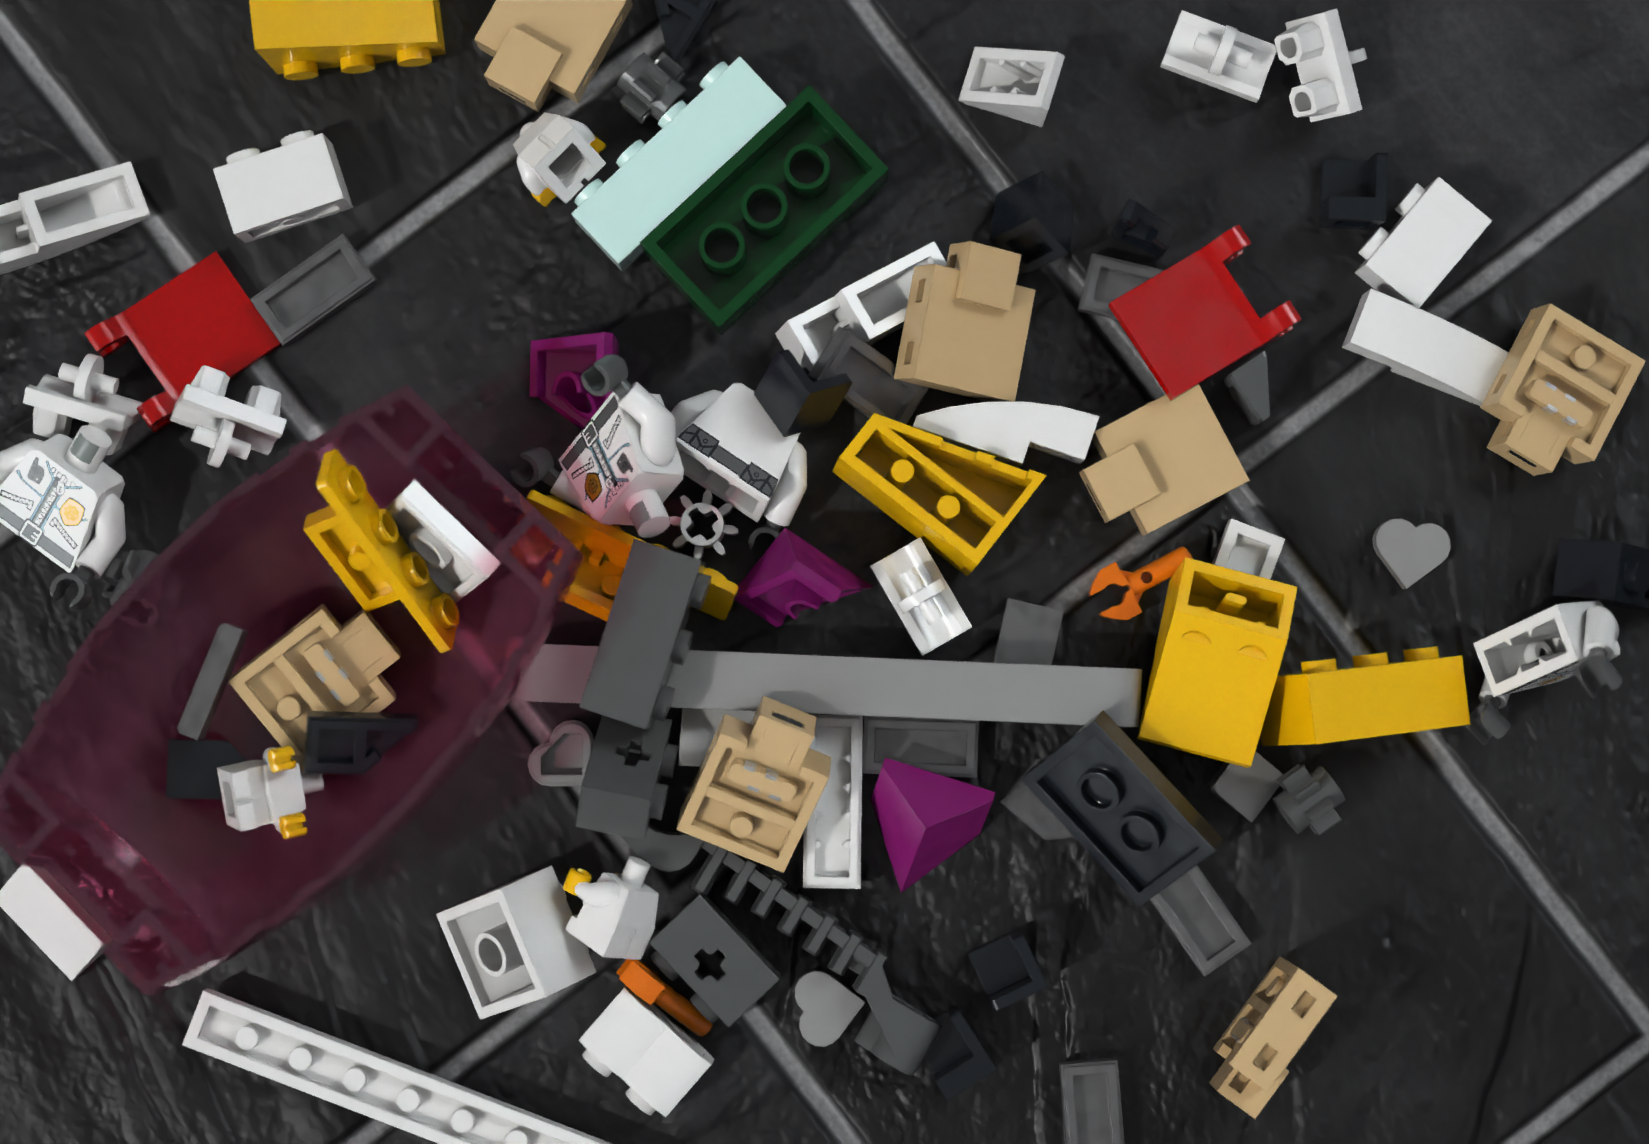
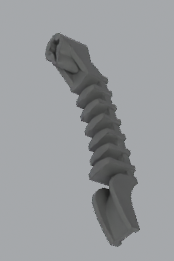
M650 823L645 841L621 836L643 860L652 867L667 872L677 871L689 865L702 847L709 852V855L690 886L691 889L701 893L703 896H707L724 865H727L735 873L721 895L722 898L738 906L749 885L752 883L761 892L750 908L751 912L763 919H767L774 905L778 902L787 910L778 923L777 930L789 937H793L802 920L813 927L802 945L805 951L818 957L828 939L836 943L838 948L827 965L828 969L840 976H844L848 968L859 974L852 987L866 998L871 1008L869 1016L854 1041L890 1066L907 1075L914 1076L940 1032L942 1025L923 1011L892 994L883 968V964L887 959L886 952L879 948L875 950L862 942L863 937L861 934L852 929L846 931L837 924L839 920L827 911H822L821 913L812 906L813 902L810 898L802 893H793L786 888L787 883L776 875H768L761 870V865L758 862L686 833L662 830Z

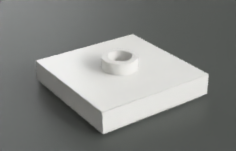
M416 480L385 508L393 516L398 533L411 551L418 552L425 560L429 575L442 593H448L455 603L487 579L501 564Z

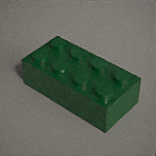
M809 85L640 242L644 254L722 336L888 181L889 169Z

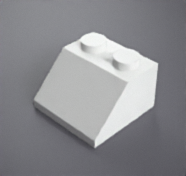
M552 865L436 914L480 1020L548 997L596 973L589 955L588 946L565 930L572 912L567 903L565 891L559 883Z

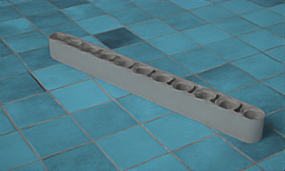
M515 643L513 701L580 704L599 646ZM689 650L683 666L673 663L667 686L675 688L671 703L673 708L756 711L764 695L805 713L1085 725L1104 710L1119 727H1139L1141 718L1142 669Z

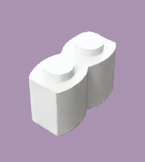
M627 986L622 989L579 1039L586 1048L582 1056L587 1063L605 1077H609L614 1072L622 1078L630 1087L625 1092L626 1096L634 1105L650 1116L655 1111H658L664 1117H667L715 1060L696 1040L672 1022L654 1003L649 1005Z

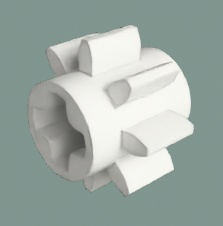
M707 489L703 494L702 503L693 504L688 497L682 495L680 497L681 503L686 510L682 517L671 516L669 518L670 524L680 527L683 535L676 538L672 545L677 549L690 542L695 546L694 558L699 560L703 558L705 548L714 547L718 554L721 556L726 555L725 548L720 543L724 534L732 536L739 534V529L732 525H726L723 518L731 513L734 508L733 505L727 503L717 509L712 505V492ZM700 511L705 517L713 514L718 517V520L712 525L716 533L712 539L706 540L701 534L693 538L690 537L689 531L695 526L691 517L695 513Z

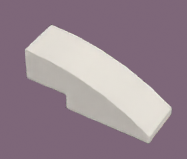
M131 161L19 193L18 200L0 205V275L82 247L149 218L150 212Z
M933 241L841 289L834 297L788 320L775 335L783 349L790 350L801 367H806L810 372L838 327L849 330L869 346L901 329L904 325L914 266L928 264L946 266L947 262Z
M1370 289L1362 295L1342 346L1346 350L1392 367L1391 371L1478 406L1482 405L1509 353L1455 324L1374 289Z
M981 402L951 406L917 415L913 427L943 438L942 441L975 453L977 451L995 456V460L1019 468L1024 461L1028 447L1081 464L1086 458L1099 416L1063 406L1032 402Z

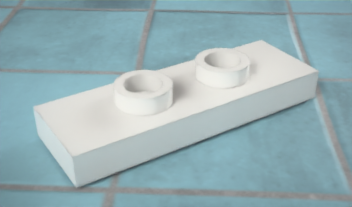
M813 715L817 717L815 736L809 748L832 758L829 779L804 829L803 888L861 889L863 716Z

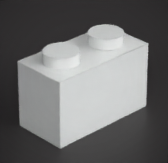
M311 130L296 132L280 140L281 147L260 153L258 148L241 150L229 155L226 158V165L213 169L234 235L248 243L353 208L333 144L323 133L314 135V132Z
M1440 177L1435 179L1425 189L1416 183L1395 207L1394 210L1402 215V217L1392 229L1387 232L1380 226L1358 252L1366 260L1356 270L1355 274L1376 291L1417 308L1422 306L1492 222L1490 218Z

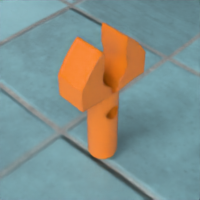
M1183 546L1133 572L1120 570L1116 562L1098 570L1091 583L1088 596L1098 593L1111 584L1119 587L1126 585L1129 588L1124 592L1122 601L1117 606H1112L1098 615L1112 620L1126 621L1142 613L1138 604L1142 593L1171 578L1185 557L1193 559L1189 550Z
M626 959L616 973L620 976L618 979L649 1005L652 1003L656 1004L697 1036L702 1037L711 1030L713 1024L698 1011L693 1003L675 992L672 987L661 979L654 969L643 961Z

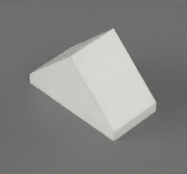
M975 47L959 101L973 107L1042 127L1065 56L1059 52Z

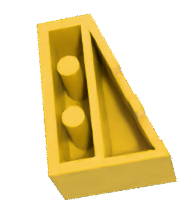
M249 0L254 49L277 74H284V78L287 80L312 79L319 76L318 70L341 67V72L365 73L374 70L375 63L395 60L402 67L423 66L432 62L431 56L445 55L439 0Z
M874 413L840 455L832 472L915 537H920L924 544L964 575L968 576L1047 475L1031 469L1025 471L994 460L995 456L981 451L972 452L942 441L943 438Z
M1438 646L1403 650L1404 661L1389 663L1387 652L1352 656L1353 667L1337 669L1336 658L1301 662L1302 673L1277 675L1260 734L1261 746L1316 745L1471 725L1462 655L1439 657Z

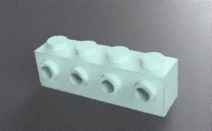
M740 56L730 66L724 61L716 65L700 82V86L703 88L700 94L688 105L683 100L673 105L659 120L658 125L662 129L646 144L639 139L630 145L616 161L620 168L604 183L599 178L592 181L574 200V203L578 206L571 213L575 222L622 272L644 253L640 242L787 106Z

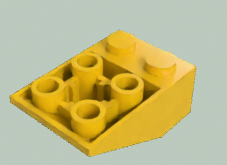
M1185 557L1169 580L1137 739L1250 768L1288 641L1297 586Z

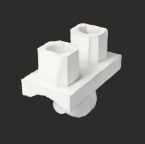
M1337 8L1286 22L1287 30L1276 36L1274 42L1279 60L1283 61L1285 65L1296 63L1301 85L1293 87L1289 95L1293 115L1297 118L1309 117L1310 122H1315L1363 110L1352 64L1366 60L1365 48L1348 51Z
M1182 10L1160 67L1257 103L1277 49L1276 45L1237 31L1238 29L1234 27L1223 26Z
M91 353L84 357L80 367L62 363L58 377L46 374L37 386L28 385L23 399L24 404L34 406V434L47 438H52L58 434L68 436L73 418L89 422V426L99 428L111 438L112 445L106 455H112L121 449L128 428L142 417L136 408L144 402L117 395L119 379L103 374L104 360L102 356Z
M204 365L198 371L191 385L186 384L174 405L170 421L194 429L191 441L210 447L207 459L208 465L219 468L226 453L247 460L250 450L269 455L277 438L282 436L287 419L279 417L281 393L262 385L252 386L247 393L244 404L224 397L230 377L223 371Z
M920 537L870 566L922 656L972 628Z

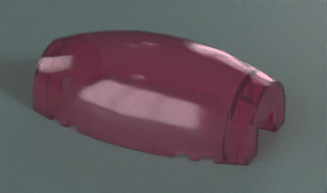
M408 385L379 398L372 404L365 405L339 418L340 424L315 440L309 442L305 439L288 451L291 455L273 465L262 475L256 472L210 507L156 557L100 619L66 665L65 669L69 672L57 687L50 701H42L32 718L37 721L19 752L11 753L0 776V846L18 865L46 869L114 939L102 952L144 995H158L232 959L298 918L359 871L415 819L471 756L516 693L554 627L585 556ZM337 449L348 465H354L360 471L365 480L367 491L380 509H385L416 480L501 564L487 579L456 602L460 622L456 628L453 649L442 654L400 599L370 611V614L401 651V657L380 673L396 692V699L379 713L416 714L418 728L410 735L406 734L382 755V759L365 774H322L324 782L323 791L304 795L306 809L301 812L306 818V821L303 822V826L308 829L306 835L284 840L282 834L276 830L273 823L241 832L226 824L222 800L165 798L168 738L193 739L178 733L179 729L177 727L220 624L231 623L249 630L232 671L233 674L323 603L341 625L362 609L361 605L303 530L306 515L330 506L318 490L316 482L324 453ZM228 682L204 739L228 740L247 761L263 760V752L266 748H279L281 745Z

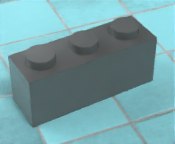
M634 539L579 708L643 729H652L655 719L665 721L675 693V688L667 686L673 663L683 666L693 638V632L685 630L691 608L702 609L710 587L711 576L703 574L705 562Z

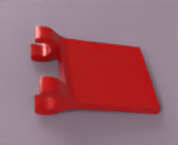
M1236 225L1224 232L1200 250L1116 298L1108 305L1170 401L1258 348L1282 337L1293 329V325L1302 320L1290 300L1260 319L1226 268V264L1244 253L1242 250L1251 245V241L1240 225Z
M217 251L125 311L96 324L84 333L102 358H106L117 351L129 339L134 344L166 390L148 399L136 408L154 433L172 422L170 418L174 405L186 384L191 385L202 366L206 365L223 371L232 379L282 346Z

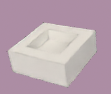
M1229 519L1212 564L1271 579L1285 539L1237 520Z

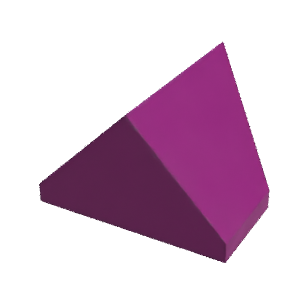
M600 332L532 340L530 343L529 397L539 398L582 430L613 391L604 396L592 395L582 384L581 376L585 371L593 367L597 360L605 355L613 354L619 356V342L613 333Z
M784 528L738 585L739 589L734 600L775 627L783 625L788 615L793 619H797L800 611L809 608L817 610L821 604L833 603L839 598L872 588L873 586L787 528Z
M884 759L872 793L871 802L901 893L980 834L993 803L995 792L895 760Z

